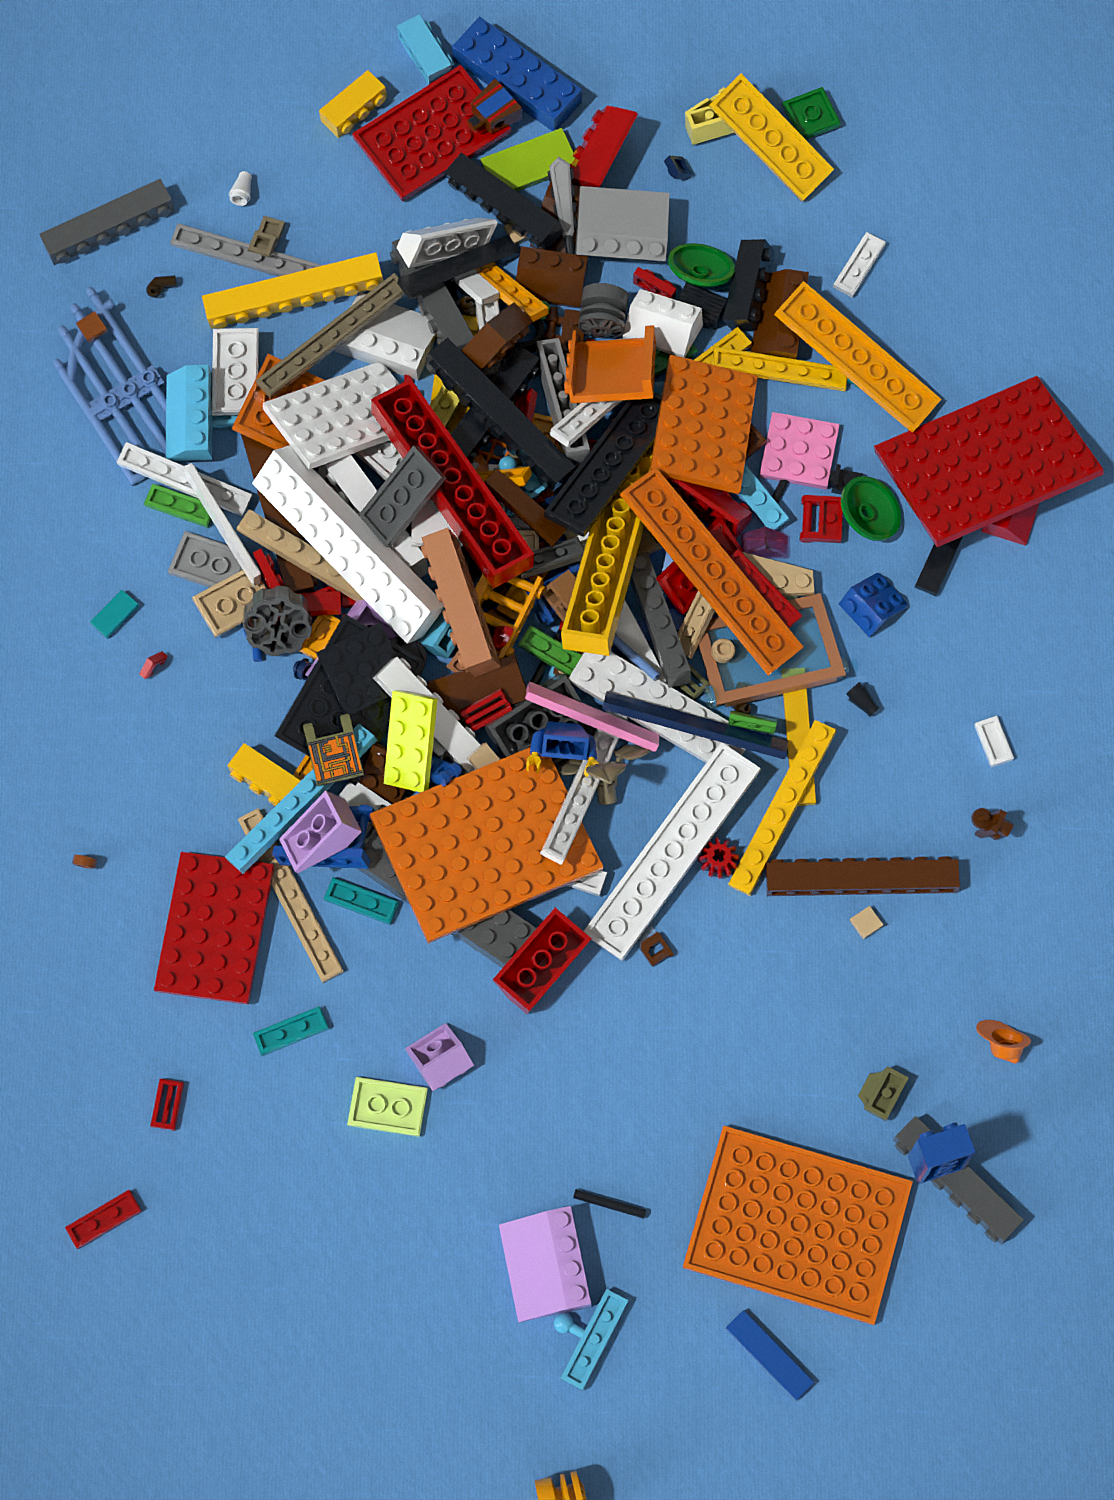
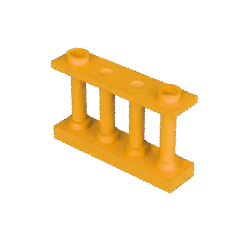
M482 574L475 588L480 605L482 606L484 600L488 601L490 599L520 613L513 626L483 612L487 624L495 628L497 626H508L514 629L506 645L501 650L496 651L499 655L498 658L514 654L515 649L512 647L536 599H540L545 591L544 582L541 577L538 576L534 584L518 576L507 581L530 592L523 605L493 591L490 583Z

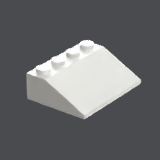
M360 292L354 300V302L352 303V305L359 301L366 294ZM393 304L334 351L369 364L380 363L385 365L391 372L403 376L406 374L418 381L425 366L427 355L432 350L437 336L435 333H431L426 316Z

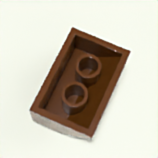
M521 246L516 282L541 301L580 309L582 291L585 287L588 271V256Z

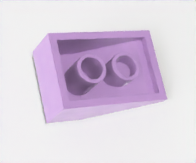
M325 791L279 840L294 871L300 873L347 848L362 831L346 800Z

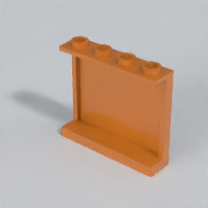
M654 325L645 326L644 338L578 342L576 330L573 331L572 340H568L567 381L564 382L565 394H569L570 403L653 398L656 359Z

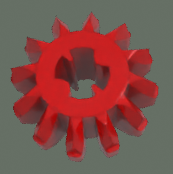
M716 838L715 845L709 841L707 848H703L702 856H699L698 861L704 863L701 866L702 871L710 869L709 877H712L715 872L718 879H721L722 872L730 876V869L736 870L737 864L735 861L739 860V855L733 854L736 851L735 846L728 848L729 840H725L723 844H720V838ZM715 855L723 856V861L719 862L718 859L716 862L714 860Z

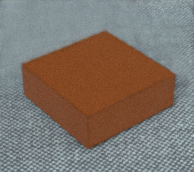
M95 311L76 322L77 327L88 343L108 332Z

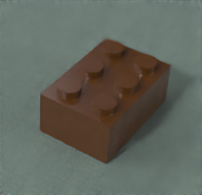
M513 302L489 320L461 351L480 370L485 367L490 369L496 362H499L505 355L509 354L516 346V343L530 332L528 327L533 321Z

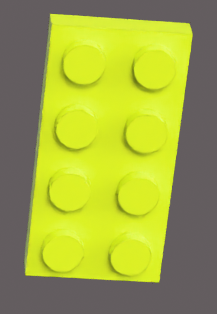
M401 690L392 691L384 784L417 792H424L429 789L437 698Z

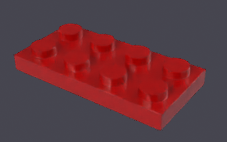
M716 518L707 527V530L729 556L738 549L744 552L723 519ZM673 561L656 580L677 612L685 614L689 610L698 590L675 561Z

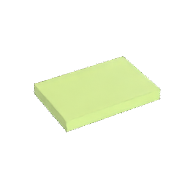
M356 1077L347 1125L420 1137L428 1088Z

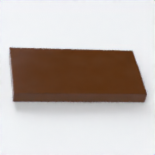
M515 653L499 658L501 668L477 677L473 676L470 672H466L464 669L426 681L427 689L431 693H437L444 701L442 705L448 711L450 709L459 716V721L465 719L460 713L462 709L500 688L511 704L526 700L527 689ZM499 696L493 699L492 701L484 704L483 706L475 709L474 711L468 713L469 716H472L477 712L485 709L486 707L494 704L495 702L501 700V697ZM503 704L502 706H500V707H498V708H496V709L505 707L506 705Z

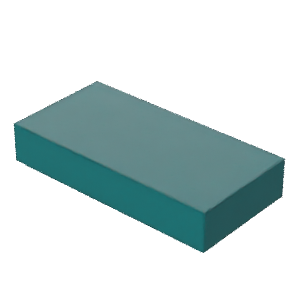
M121 589L90 621V624L108 639L139 607V604Z

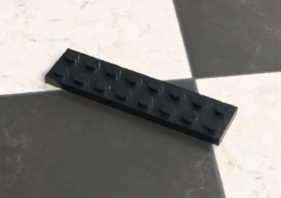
M654 393L653 398L627 401L544 511L545 518L582 537L586 536L654 444L661 395Z

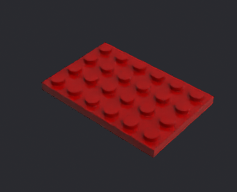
M459 65L352 133V136L397 196L404 202L445 175L444 172L460 153L471 159L510 134L511 128L507 126L493 134L489 133L484 126H481L475 132L470 129L467 120L474 116L471 103L482 91L465 69Z
M187 852L180 853L154 986L155 992L249 1005L275 868L274 864L255 862L242 874L225 857Z

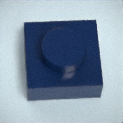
M669 155L664 160L668 173L674 179L687 180L693 175L683 156Z

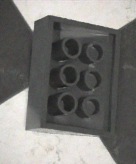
M558 673L540 685L582 703L566 675ZM528 700L511 704L513 707L512 711L483 726L503 758L530 748L533 734L542 728H546V724L549 721L580 724L585 732L594 736L597 728ZM551 757L554 765L565 759Z

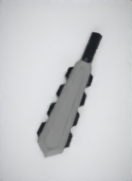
M558 157L549 166L550 170L547 172L549 181L553 185L550 189L551 196L556 202L553 205L554 213L558 215V221L564 229L562 235L564 237L565 251L569 254H575L573 234L574 228L577 226V219L573 216V213L576 211V203L572 201V197L575 195V188L571 184L574 173L570 164Z

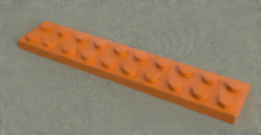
M657 467L622 491L620 496L768 676L803 648L799 640Z

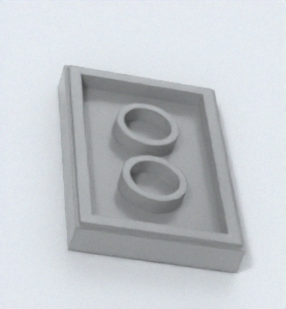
M184 531L168 569V574L210 588L243 569L228 545Z

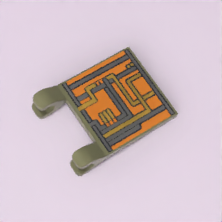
M349 714L340 716L344 732L317 739L313 724L303 725L317 786L364 775Z

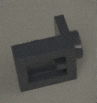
M837 464L836 470H831L828 484L833 485L831 493L842 494L845 485L852 479L863 476V473L842 470L841 465Z

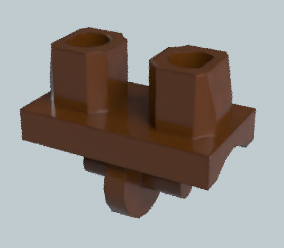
M979 808L971 816L973 825L979 828L974 835L979 838L989 836L994 840H998L1001 836L1008 837L1014 824L1005 819L1007 812L1002 809L990 813L985 808Z

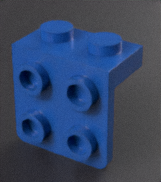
M875 573L852 586L839 602V605L865 634L871 637L885 620L904 610L908 603L880 573Z

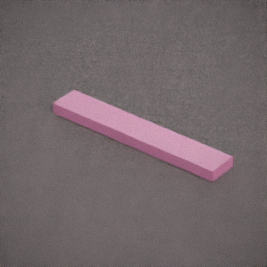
M529 682L525 699L643 748L650 749L653 752H656L659 746V735L657 733L535 683Z

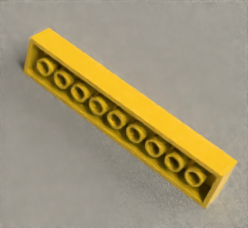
M646 454L590 529L561 631L563 649L605 656L610 655L645 526L620 494L650 471L652 454Z

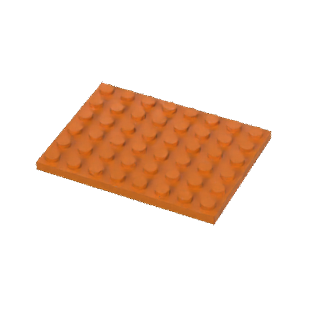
M527 748L452 779L444 787L440 784L369 814L428 944L603 870V865L582 822L562 865L540 854L568 793L551 757H542L540 755V771L537 773V766L531 765L527 772V758L531 756L530 748Z
M723 1125L682 1268L874 1326L913 1181Z

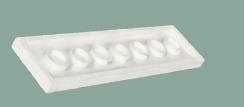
M611 651L609 656L584 652L568 678L571 684L601 702H604L606 691L725 724L729 722L672 687L668 688V685L660 680L654 681L643 670ZM629 717L707 763L721 744V742ZM725 744L740 755L745 751L744 748Z

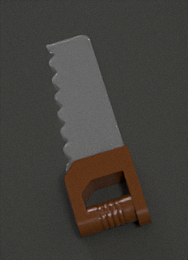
M650 923L637 941L640 942L639 946L642 954L653 967L668 956L671 958L674 954L660 933L656 932ZM660 943L663 949L651 956L649 954L650 949Z

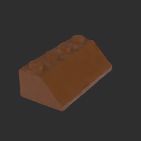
M784 269L770 273V278L765 287V299L762 301L760 309L761 317L753 334L751 352L796 359L800 337L774 314L803 281L808 282L809 272Z

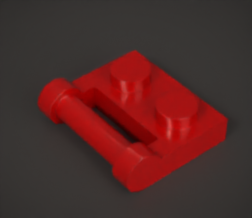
M803 495L801 497L803 522L799 540L804 543H841L843 513L841 497ZM819 505L818 532H811L812 506Z

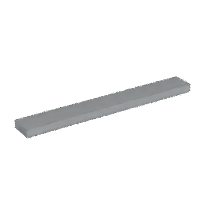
M179 223L170 241L171 246L277 277L323 266L273 251L270 257L249 252L250 244Z

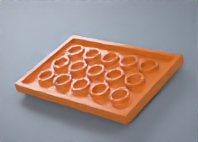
M670 354L667 362L650 471L657 467L664 477L739 494L742 486L758 376Z

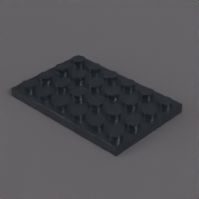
M344 614L325 648L368 627ZM389 640L396 657L406 660L411 666L410 671L417 676L425 661ZM319 659L274 734V737L310 757L303 728L304 724H313L316 739L344 732L340 719L344 712ZM389 696L351 714L350 718L353 729L358 724H361L377 739L375 743L379 744L389 727L392 698ZM372 746L360 757L362 769L365 766ZM360 776L347 780L356 784Z

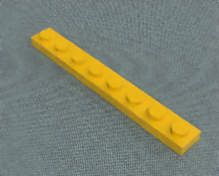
M814 720L728 883L730 887L751 896L766 864L769 862L837 732L836 729Z

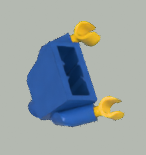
M549 721L546 724V728L536 731L532 736L531 756L527 758L526 770L528 772L529 766L535 765L537 766V773L540 771V755L542 757L588 760L584 770L585 777H588L589 774L586 772V768L593 764H599L595 761L597 759L595 738L586 733L580 724Z

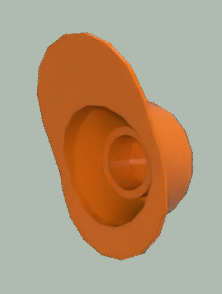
M983 1020L976 1025L978 1034L989 1041L991 1053L995 1057L1011 1063H1018L1024 1047L1031 1044L1029 1036L1016 1031L1000 1021Z

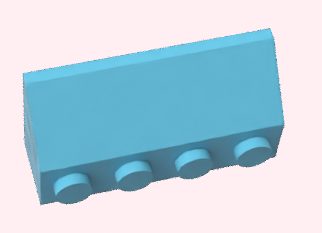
M209 364L185 365L167 375L166 459L212 460V373Z

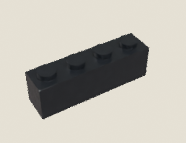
M766 239L741 240L735 271L723 316V321L731 330H734L736 327L740 330H756L757 323L760 320V309L762 301L765 299V287L770 278L769 269L771 261L774 259V250Z

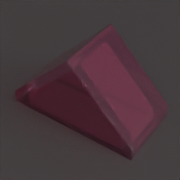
M763 527L742 534L741 548L744 553L764 558L787 559L788 535L768 527Z

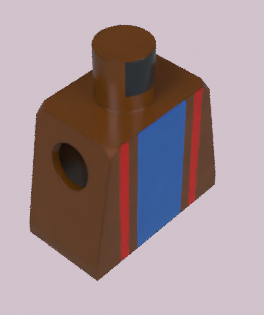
M495 78L472 101L471 107L474 116L467 120V124L474 132L481 126H484L489 133L493 134L521 120L522 107Z

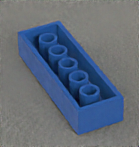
M480 16L452 46V56L456 63L487 85L496 78L522 107L523 111L551 131L557 130L582 103V89Z

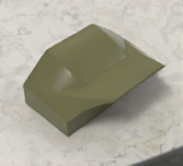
M888 1066L881 1072L870 1073L858 1094V1097L864 1104V1110L886 1122L909 1077Z

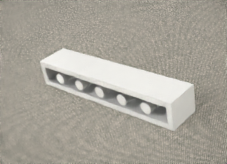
M398 657L392 658L373 679L391 698L392 691L395 690L437 698L434 739L446 750L447 757L461 767L463 774L476 770L467 759L481 746L474 739L476 737L475 733L466 726L464 728L458 722L460 720L459 716L450 709L448 711L442 705L444 702L437 693H431L426 688L427 683L419 675L415 676L410 671L411 666L403 658L399 659Z

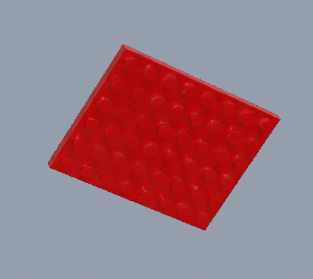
M1038 376L917 427L914 432L909 430L874 446V452L937 547L1100 477L1104 472L1100 463Z

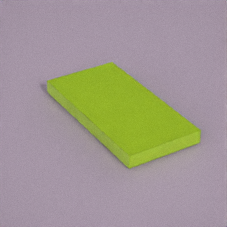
M560 128L488 155L480 160L484 169L515 191H519L548 180L547 172L550 170L549 166L558 157L572 164L574 152L563 129Z

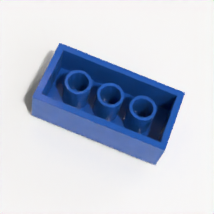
M957 1122L944 1126L943 1130L939 1133L934 1134L932 1130L919 1135L920 1138L914 1144L908 1159L919 1185L965 1169L976 1151L966 1125L958 1126Z

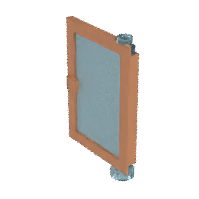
M821 593L788 600L803 615L790 628V631L803 645V648L769 676L720 616L711 618L698 645L710 684L704 686V695L709 709L721 706L729 707L836 682L837 679L846 677V672H849L846 658L841 659ZM718 639H728L735 646L733 659L727 663H719L711 655L713 643Z

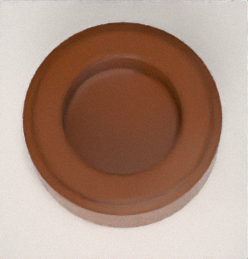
M74 854L72 863L79 867L94 869L96 868L97 859Z

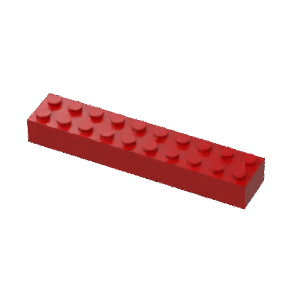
M412 379L372 398L371 413L402 458L406 456L413 445L419 446L445 475V481L433 494L431 500L494 589L533 568V551Z

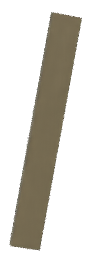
M395 273L389 276L255 380L257 386L270 399L275 397L401 299L405 293L397 284L399 277Z

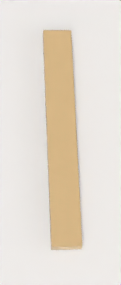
M258 808L238 818V821L245 835H247L264 817ZM275 842L258 860L259 862L274 864L275 868L271 885L322 983H325L341 975L344 971L290 867L279 865L273 856L274 846H278L277 842Z

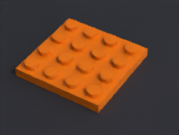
M267 354L255 380L279 363L281 359ZM305 372L272 399L326 380ZM254 381L232 426V430L275 450L289 446L290 444L263 410V403L272 399Z

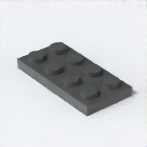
M413 445L363 508L359 516L386 547H392L445 481L446 477L419 446Z

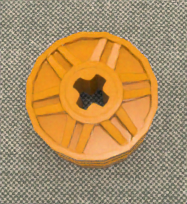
M577 1471L570 1472L572 1484L566 1485L564 1474H560L559 1487H555L551 1477L534 1480L538 1500H587L584 1485L578 1477Z

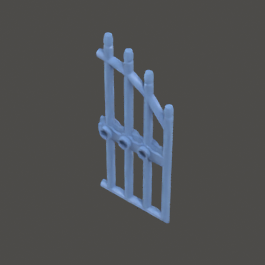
M89 287L86 292L97 308L95 312L100 319L103 317L139 373L127 379L100 337L96 338L92 343L119 383V385L108 391L80 349L85 337L79 330L75 339H73L64 325L60 326L58 331L70 349L67 369L64 368V364L59 359L53 361L54 367L59 371V375L116 462L121 452L101 423V421L111 415L114 416L131 444L146 450L121 412V409L131 403L166 454V438L140 400L141 397L152 392L166 413V397L159 388L165 383L153 365L146 368L109 312L114 308L111 300L103 303L101 298L97 296L95 289ZM76 303L70 306L78 321L86 317ZM77 361L100 395L89 403L75 383ZM119 466L132 486L147 478Z

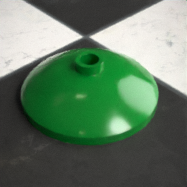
M688 243L679 245L671 250L668 257V265L672 272L679 279L694 286H720L731 280L735 271L734 262L726 253L705 244Z
M867 476L856 477L845 485L841 494V507L845 519L853 530L872 541L887 540L898 531L901 523L900 507L894 494L886 485L877 479Z

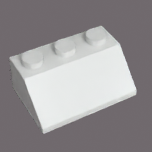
M640 289L630 305L623 339L644 338L645 326L654 325L656 350L685 358L703 327L702 308Z

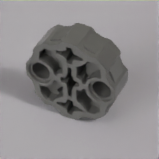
M285 586L258 590L253 594L252 600L244 606L243 628L246 632V640L253 648H259L266 655L279 656L282 653L298 651L302 648V643L305 639L310 637L312 631V617L309 612L308 601L302 594H296L289 587Z

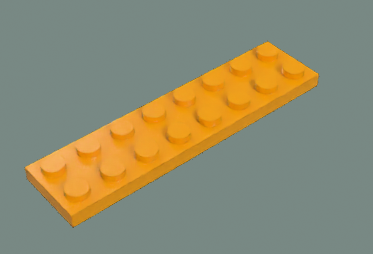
M803 281L774 314L911 432L917 429L940 402L941 398L806 282Z

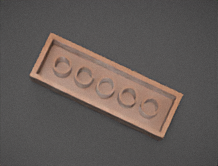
M448 527L421 537L424 544L421 546V551L424 558L430 562L431 567H428V572L432 581L435 580L438 588L435 589L439 602L444 604L445 610L442 613L446 623L450 624L453 632H450L452 643L460 651L457 658L461 668H465L466 672H470L475 677L501 668L458 538Z

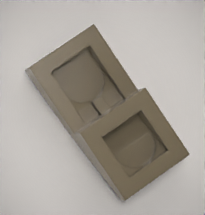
M263 216L258 231L255 230L248 251L270 257L281 238L285 222Z

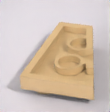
M742 552L784 597L814 595L813 570Z

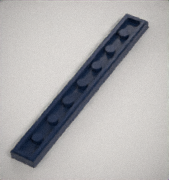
M606 691L602 709L605 711L780 759H785L787 754V740L730 726L722 722Z

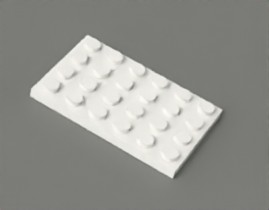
M376 362L263 403V410L310 470L390 440L371 413V399L399 385V382L385 365Z

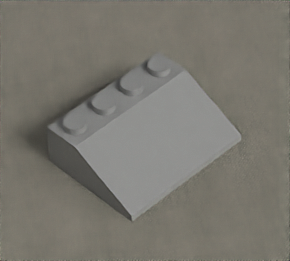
M580 186L575 254L666 261L670 193Z

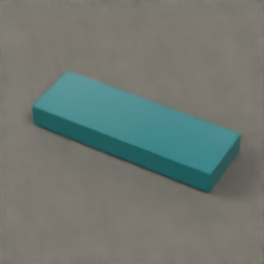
M332 877L323 898L324 901L391 925L399 905L398 901Z
M318 1006L252 1034L261 1056H265L327 1031L329 1028L321 1007Z

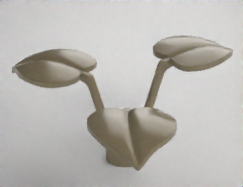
M636 744L623 745L613 752L614 756H618L616 761L593 764L586 768V772L589 775L600 779L596 789L599 804L608 805L617 801L615 789L618 786L617 778L626 769V764L621 761L623 759L632 760L650 753V749ZM565 759L557 763L555 767L560 775L577 774L582 760Z

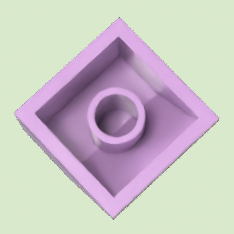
M446 1023L405 1048L432 1091L445 1086L447 1082L458 1075L464 1074L469 1068L474 1066L462 1043Z

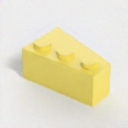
M725 87L718 90V94L712 98L704 99L685 112V128L692 145L734 133L709 107L724 91Z

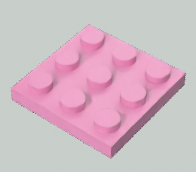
M772 412L759 477L776 481L788 480L792 484L827 490L839 424Z

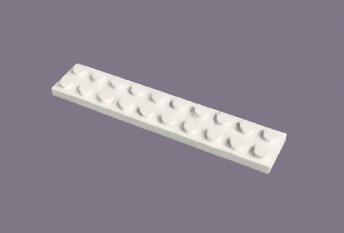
M721 742L584 930L592 938V941L619 960H624L701 854L703 848L706 847L761 771L758 766Z

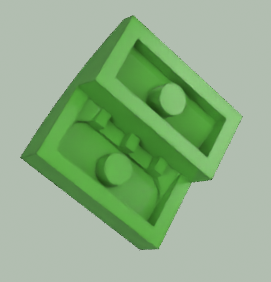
M731 710L728 725L775 734L777 719Z

